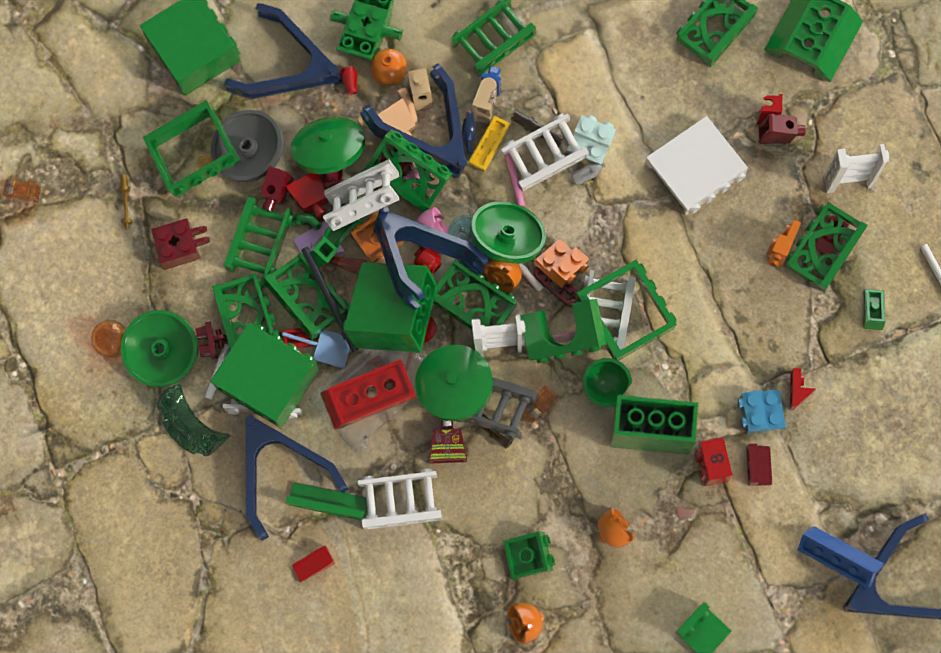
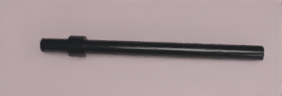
M308 246L301 249L342 332L340 334L343 340H346L352 353L358 351L359 349L353 345L343 330L345 320Z

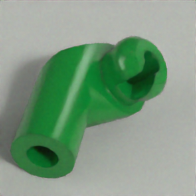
M300 212L296 214L294 219L297 225L302 226L306 222L316 231L322 227V223L313 214Z

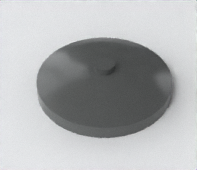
M243 110L232 114L221 123L240 159L232 167L220 171L227 178L237 182L256 181L266 176L269 166L275 167L278 164L283 152L284 139L279 125L268 114L258 110ZM217 130L211 143L213 161L228 153Z

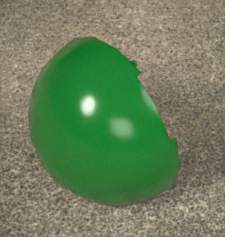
M601 358L594 361L586 368L583 375L585 396L591 403L602 408H613L617 395H623L632 384L629 369L622 362L614 358Z

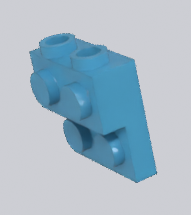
M779 389L741 393L740 398H738V407L743 412L741 425L743 429H746V434L786 428Z

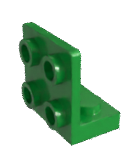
M705 601L675 632L696 653H713L732 632L729 627L709 610L710 606Z

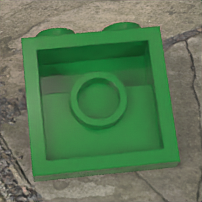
M538 531L503 541L511 580L553 571L552 566H555V559L549 553L548 547L551 546V540L549 535H545V532Z

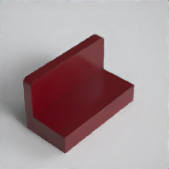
M748 444L746 447L748 486L772 485L770 446Z

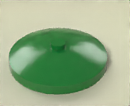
M325 117L315 120L300 129L294 136L290 149L293 160L299 168L309 173L327 174L342 170L354 163L364 150L365 137L362 128L355 121L345 117Z
M499 201L483 205L475 212L470 225V234L475 245L484 254L500 262L519 264L531 261L540 254L546 239L545 229L540 219L527 208L511 202Z
M153 310L139 315L128 325L121 340V357L125 368L133 378L148 386L166 387L178 383L191 372L198 356V340L192 326L183 317L170 311Z
M447 345L434 350L421 362L415 376V391L421 405L429 414L445 421H461L476 415L485 407L493 390V375L488 362L479 352L463 345Z

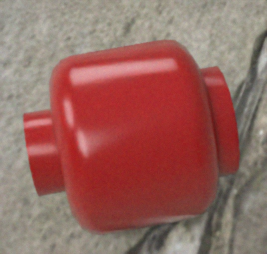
M420 247L414 253V265L427 266L431 274L437 272L442 265L441 255L436 251Z

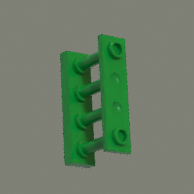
M499 0L493 8L463 30L456 31L451 38L453 48L460 44L475 61L474 73L478 77L483 72H487L490 66L494 67L536 35V27L532 22L528 25H523L510 10L511 0ZM504 13L518 29V32L513 36H509L495 18ZM489 23L504 40L503 44L499 47L494 46L482 32L481 28ZM475 34L490 51L489 54L485 57H480L466 39Z
M248 196L223 265L226 271L234 273L235 268L242 267L262 273L263 279L268 274L275 272V265L288 228L294 222L292 210L287 208L285 215L259 208L256 199ZM260 215L282 222L279 232L253 225V217ZM253 232L276 239L273 249L247 242L245 240L247 234ZM246 249L270 256L267 266L242 260L239 257L241 251Z

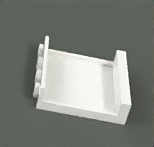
M707 116L646 157L645 162L649 169H654L685 209V216L690 212L692 214L697 212L703 203H710L720 191L722 193L726 192L733 182L736 181L738 183L743 180L748 169Z

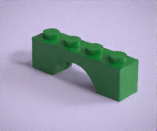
M365 216L333 231L330 226L325 230L310 249L318 267L330 261L339 250L338 247L345 237Z

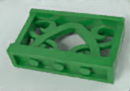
M703 0L697 13L693 12L687 20L688 23L685 26L682 25L677 30L676 42L682 44L711 68L756 16L758 7L753 3L750 4L746 0H730L731 5L729 8H726L725 0L723 4H719L718 0ZM734 4L738 5V6H739L740 8H742L745 12L740 11V10H737V9H733V8H734ZM725 15L724 26L728 32L715 31L708 34L706 19L712 16ZM729 16H732L730 20H735L734 24L728 23ZM695 31L696 35L692 36V38L701 37L702 39L692 42L688 39L687 35L689 32ZM718 36L720 38V41L715 42L714 38L712 40H710V38ZM704 43L705 47L710 53L708 54L699 46Z
M390 130L384 136V139L364 170L382 163L378 159L383 152L387 158L386 160L390 159L399 172V177L390 181L392 189L424 212L434 204L453 173L446 166L436 162L431 155L425 154L418 149L417 145L403 138L399 132ZM388 144L398 149V151H395L393 148L391 149L393 157L388 152ZM414 162L419 178L404 179L402 177V169L398 163ZM430 174L434 175L439 179L438 184L428 183V181H433L435 179L432 178ZM427 188L435 190L431 197L426 195Z
M827 202L825 206L823 204L816 212L818 215L815 221L811 220L805 229L808 233L805 237L801 235L795 244L798 247L795 253L791 251L785 260L788 262L786 265L787 269L811 282L823 292L826 291L868 226L830 202ZM828 214L835 215L838 219L837 227H833L834 222L832 219L831 223L826 224L824 222L825 216ZM842 220H844L845 222L849 223L857 229L852 230L849 228L841 227ZM820 224L822 229L814 232L817 225ZM826 235H834L833 244L836 250L840 252V255L825 254L818 259L815 239ZM838 235H841L840 239H845V244L841 245L838 243ZM808 241V250H802ZM803 255L806 257V261L802 263L806 264L812 261V265L808 268H801L797 263V259ZM827 258L832 262L830 266H827L825 262L823 264L820 263ZM815 268L824 278L823 281L808 272Z
M301 252L278 270L264 277V285L311 340L318 337L321 332L336 322L333 314L322 312V308L326 311H330V308L327 306L328 303ZM300 266L305 270V274H300L298 270L297 278H293L292 270L294 267ZM288 272L289 279L277 281ZM326 282L342 316H346L348 314L347 301L336 294L337 291L331 283L328 284ZM291 286H293L295 290V293L293 295H289L287 293L288 290L292 291ZM298 286L317 289L316 306L310 303H300L298 305L295 303L299 294ZM304 308H310V309H312L314 312H312L311 310H309V313H308V314H305V313L303 312V309H304ZM319 316L326 319L318 326L314 325Z
M456 260L453 261L452 265L438 282L433 302L435 306L472 331V320H476L474 318L476 312L485 314L484 316L479 314L481 316L480 325L489 326L492 316L500 318L495 324L497 326L503 325L517 307L516 298L508 292L506 294L503 293L497 284L493 282L488 283L484 280L485 277L482 274L477 275L473 273L462 261L457 262ZM460 273L465 279L459 281L457 278L458 286L455 287L451 282V278L454 274ZM448 283L451 290L440 296V291ZM481 291L485 309L473 308L467 313L464 312L465 300L461 293ZM456 295L461 301L459 305L453 304V301L457 300ZM497 301L505 303L506 309L504 312H492V309L497 310L501 308V306H496L495 303Z
M256 273L212 286L230 349H232L241 335L237 334V329L240 327L246 328V325L241 322H232V319L240 313L242 303L258 311L253 325L258 323L270 335L274 333L280 337L278 329L274 330L273 323L276 322L273 312H269L267 307L270 305L269 298L262 291V288H265L262 277L258 278ZM251 284L255 287L254 294H249L248 288L245 291V296L241 295L242 288L245 285ZM237 288V294L223 293L225 291ZM259 297L261 305L254 300ZM235 302H238L237 309L231 311L229 307L231 305L236 306ZM264 317L266 318L267 325L262 324Z

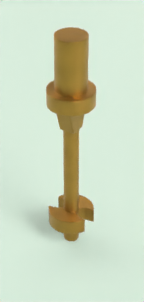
M122 174L120 175L119 192L122 193L125 218L121 219V223L125 225V229H129V224L133 223L132 219L128 218L127 198L130 187L128 186L127 175Z

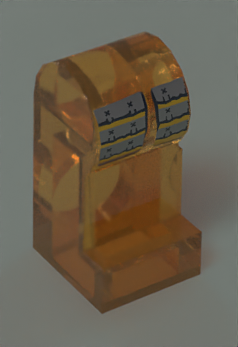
M7 179L5 180L2 195L10 199L38 203L41 186L32 180L27 182Z
M546 385L537 394L539 398L536 405L529 403L523 412V415L532 423H535L558 401V396Z

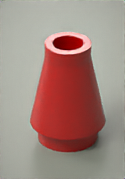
M354 66L342 68L339 74L347 95L358 93V71L355 70Z

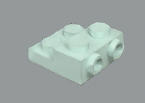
M592 115L581 116L573 137L578 146H581V148L586 146L590 156L583 160L602 165L615 137L616 129L609 122H604L603 124L597 122V119ZM569 145L567 148V153L572 154V149Z

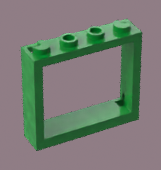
M207 100L143 137L168 191L175 197L185 194L187 190L194 186L201 185L206 179L218 175L220 171L232 167L240 160L213 106ZM211 117L228 153L175 183L158 146Z
M637 260L582 289L575 296L577 302L590 300L587 295L633 270L666 324L620 350L602 321L607 343L604 346L611 358L618 361L674 330L677 325L675 315L672 312L669 313L666 308L665 299L658 295L653 280L648 279L645 267L642 263L639 264Z

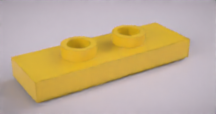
M494 116L468 161V165L485 173L511 124Z

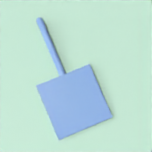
M324 330L320 333L318 342L285 332L282 333L285 337L315 345L314 358L316 361L344 369L350 348L346 340H343L341 334Z

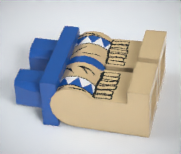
M490 66L488 73L483 72L482 81L472 104L474 120L490 124L492 121V105L496 103L497 96H500L501 77H499L501 69Z

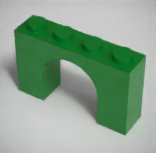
M597 299L572 304L576 322V333L567 345L558 343L550 334L545 311L520 315L521 321H524L525 324L524 338L529 361L537 360V363L546 362L548 357L554 356V360L565 358V353L571 352V355L575 356L583 354L582 350L584 349L594 352L601 350L600 346L607 345Z

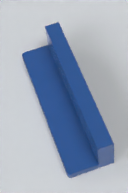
M815 526L802 534L798 551L867 589L872 586L876 572L883 567L882 562Z

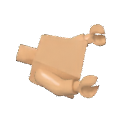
M407 88L397 90L402 99L379 113L378 116L384 123L411 135L410 131L415 128L417 115ZM360 116L358 118V121L360 122L361 126H366V128L369 129V127L366 125V123Z

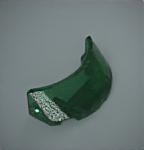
M179 383L163 390L157 402V408L164 416L162 423L171 438L184 450L192 454L199 453L203 454V456H210L231 437L229 433H221L209 428L196 417L189 407Z

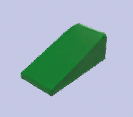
M864 290V329L883 330L886 323L884 290Z

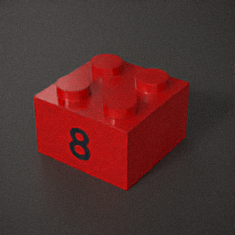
M724 437L701 441L696 451H694L696 463H700L701 470H699L700 481L704 482L705 487L729 482L733 474Z

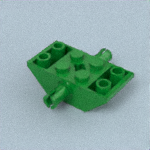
M354 0L351 11L348 14L333 10L330 21L345 25L337 51L372 61L374 55L380 51L384 37L400 41L403 29L389 26L394 0Z

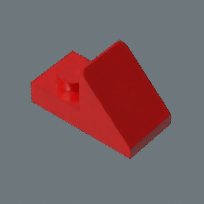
M793 368L790 372V410L797 408L816 390V388L801 387L804 386V374H801V368Z

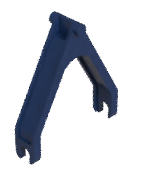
M257 3L255 10H258V16L280 23L312 57L311 64L301 74L252 84L226 79L223 86L227 87L226 91L248 99H256L333 83L338 85L341 83V77L337 66L323 54L281 9Z
M437 63L432 66L433 70L429 74L443 93L450 139L448 144L441 147L431 146L384 123L371 105L368 104L362 107L363 111L360 112V116L376 137L383 140L390 130L399 132L407 141L417 145L418 149L425 154L431 155L439 164L446 166L453 173L452 176L454 178L461 176L467 160L464 153L455 86L453 80L440 64Z
M388 207L379 209L373 231L377 234L395 292L412 309L415 310L421 307L413 299L412 295L419 301L425 295L407 277L397 242L410 241L460 260L477 275L485 272L479 266L477 259L483 265L488 263V259L472 243L392 213Z
M253 416L246 417V515L260 540L263 541L269 537L257 516V457L265 446L277 443L288 447L328 470L341 492L349 490L332 462Z
M927 514L919 515L894 529L875 558L883 563V567L905 533L929 520ZM882 568L876 572L870 588L867 589L858 584L847 602L843 605V610L847 613L941 620V609L890 605L883 601L878 595L875 586L876 578Z

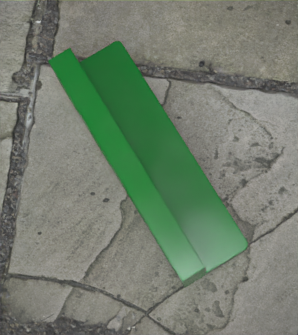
M293 483L290 496L287 495L286 499L288 506L360 521L365 519L367 511L366 497L299 483Z

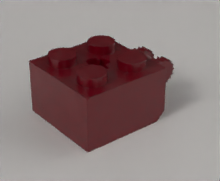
M188 218L151 229L160 264L165 270L200 259L198 247L210 243V237L195 239V236L207 232V227L200 226L192 229Z

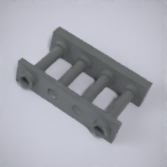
M493 378L492 393H500L501 399L492 420L481 417L485 409L484 407L476 415L461 421L502 433L509 439H522L523 436L520 430L517 429L526 405L529 403L536 405L539 397L535 390ZM513 397L519 400V404L509 426L501 424L499 421L507 402Z

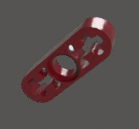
M537 266L535 267V278L563 304L572 307L573 303H578L575 298L578 291L572 285L567 283L563 288L555 290L551 286L553 280L550 278L548 283H546L547 277L545 275L539 276L540 269ZM565 287L568 288L566 289V293H568L569 295H575L574 301L567 300L568 296L563 292Z

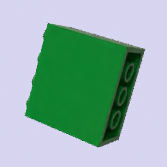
M179 0L139 25L147 41L185 96L240 62L238 56L240 51L232 36L229 37L227 29L222 22L218 21L216 13L213 9L209 8L206 0Z
M362 262L361 268L357 272V283L352 292L353 298L348 305L347 320L343 324V330L356 348L421 353L438 286L427 266L404 265L407 277L425 295L420 301L412 295L413 299L421 306L414 310L396 294L386 264Z
M249 322L210 382L221 393L282 429L318 374L317 362L314 361L315 358L310 354H301L293 344L288 343L286 345L278 335L274 333L268 334L265 331L266 329L260 324L256 323L253 325Z
M617 395L613 410L610 447L689 455L696 443L699 402Z

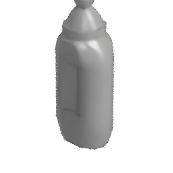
M606 164L587 165L575 171L571 176L576 185L582 184L595 178L602 168L606 167Z

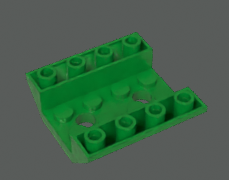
M791 0L764 50L779 58L785 53L816 68L814 75L830 83L857 35L863 20L851 5L841 0ZM826 10L830 16L823 17L820 11ZM809 40L813 43V46L806 47L803 42Z

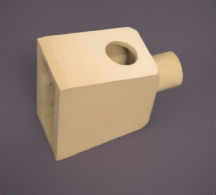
M426 68L409 71L408 78L415 111L432 108L433 102ZM420 96H426L424 99H418Z

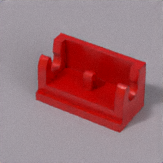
M783 94L778 96L767 95L763 98L765 101H772V105L761 106L756 125H760L769 113L782 114Z

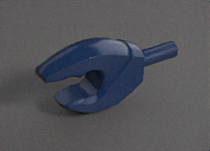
M467 112V117L462 125L463 141H466L467 154H471V141H474L475 120L473 112Z

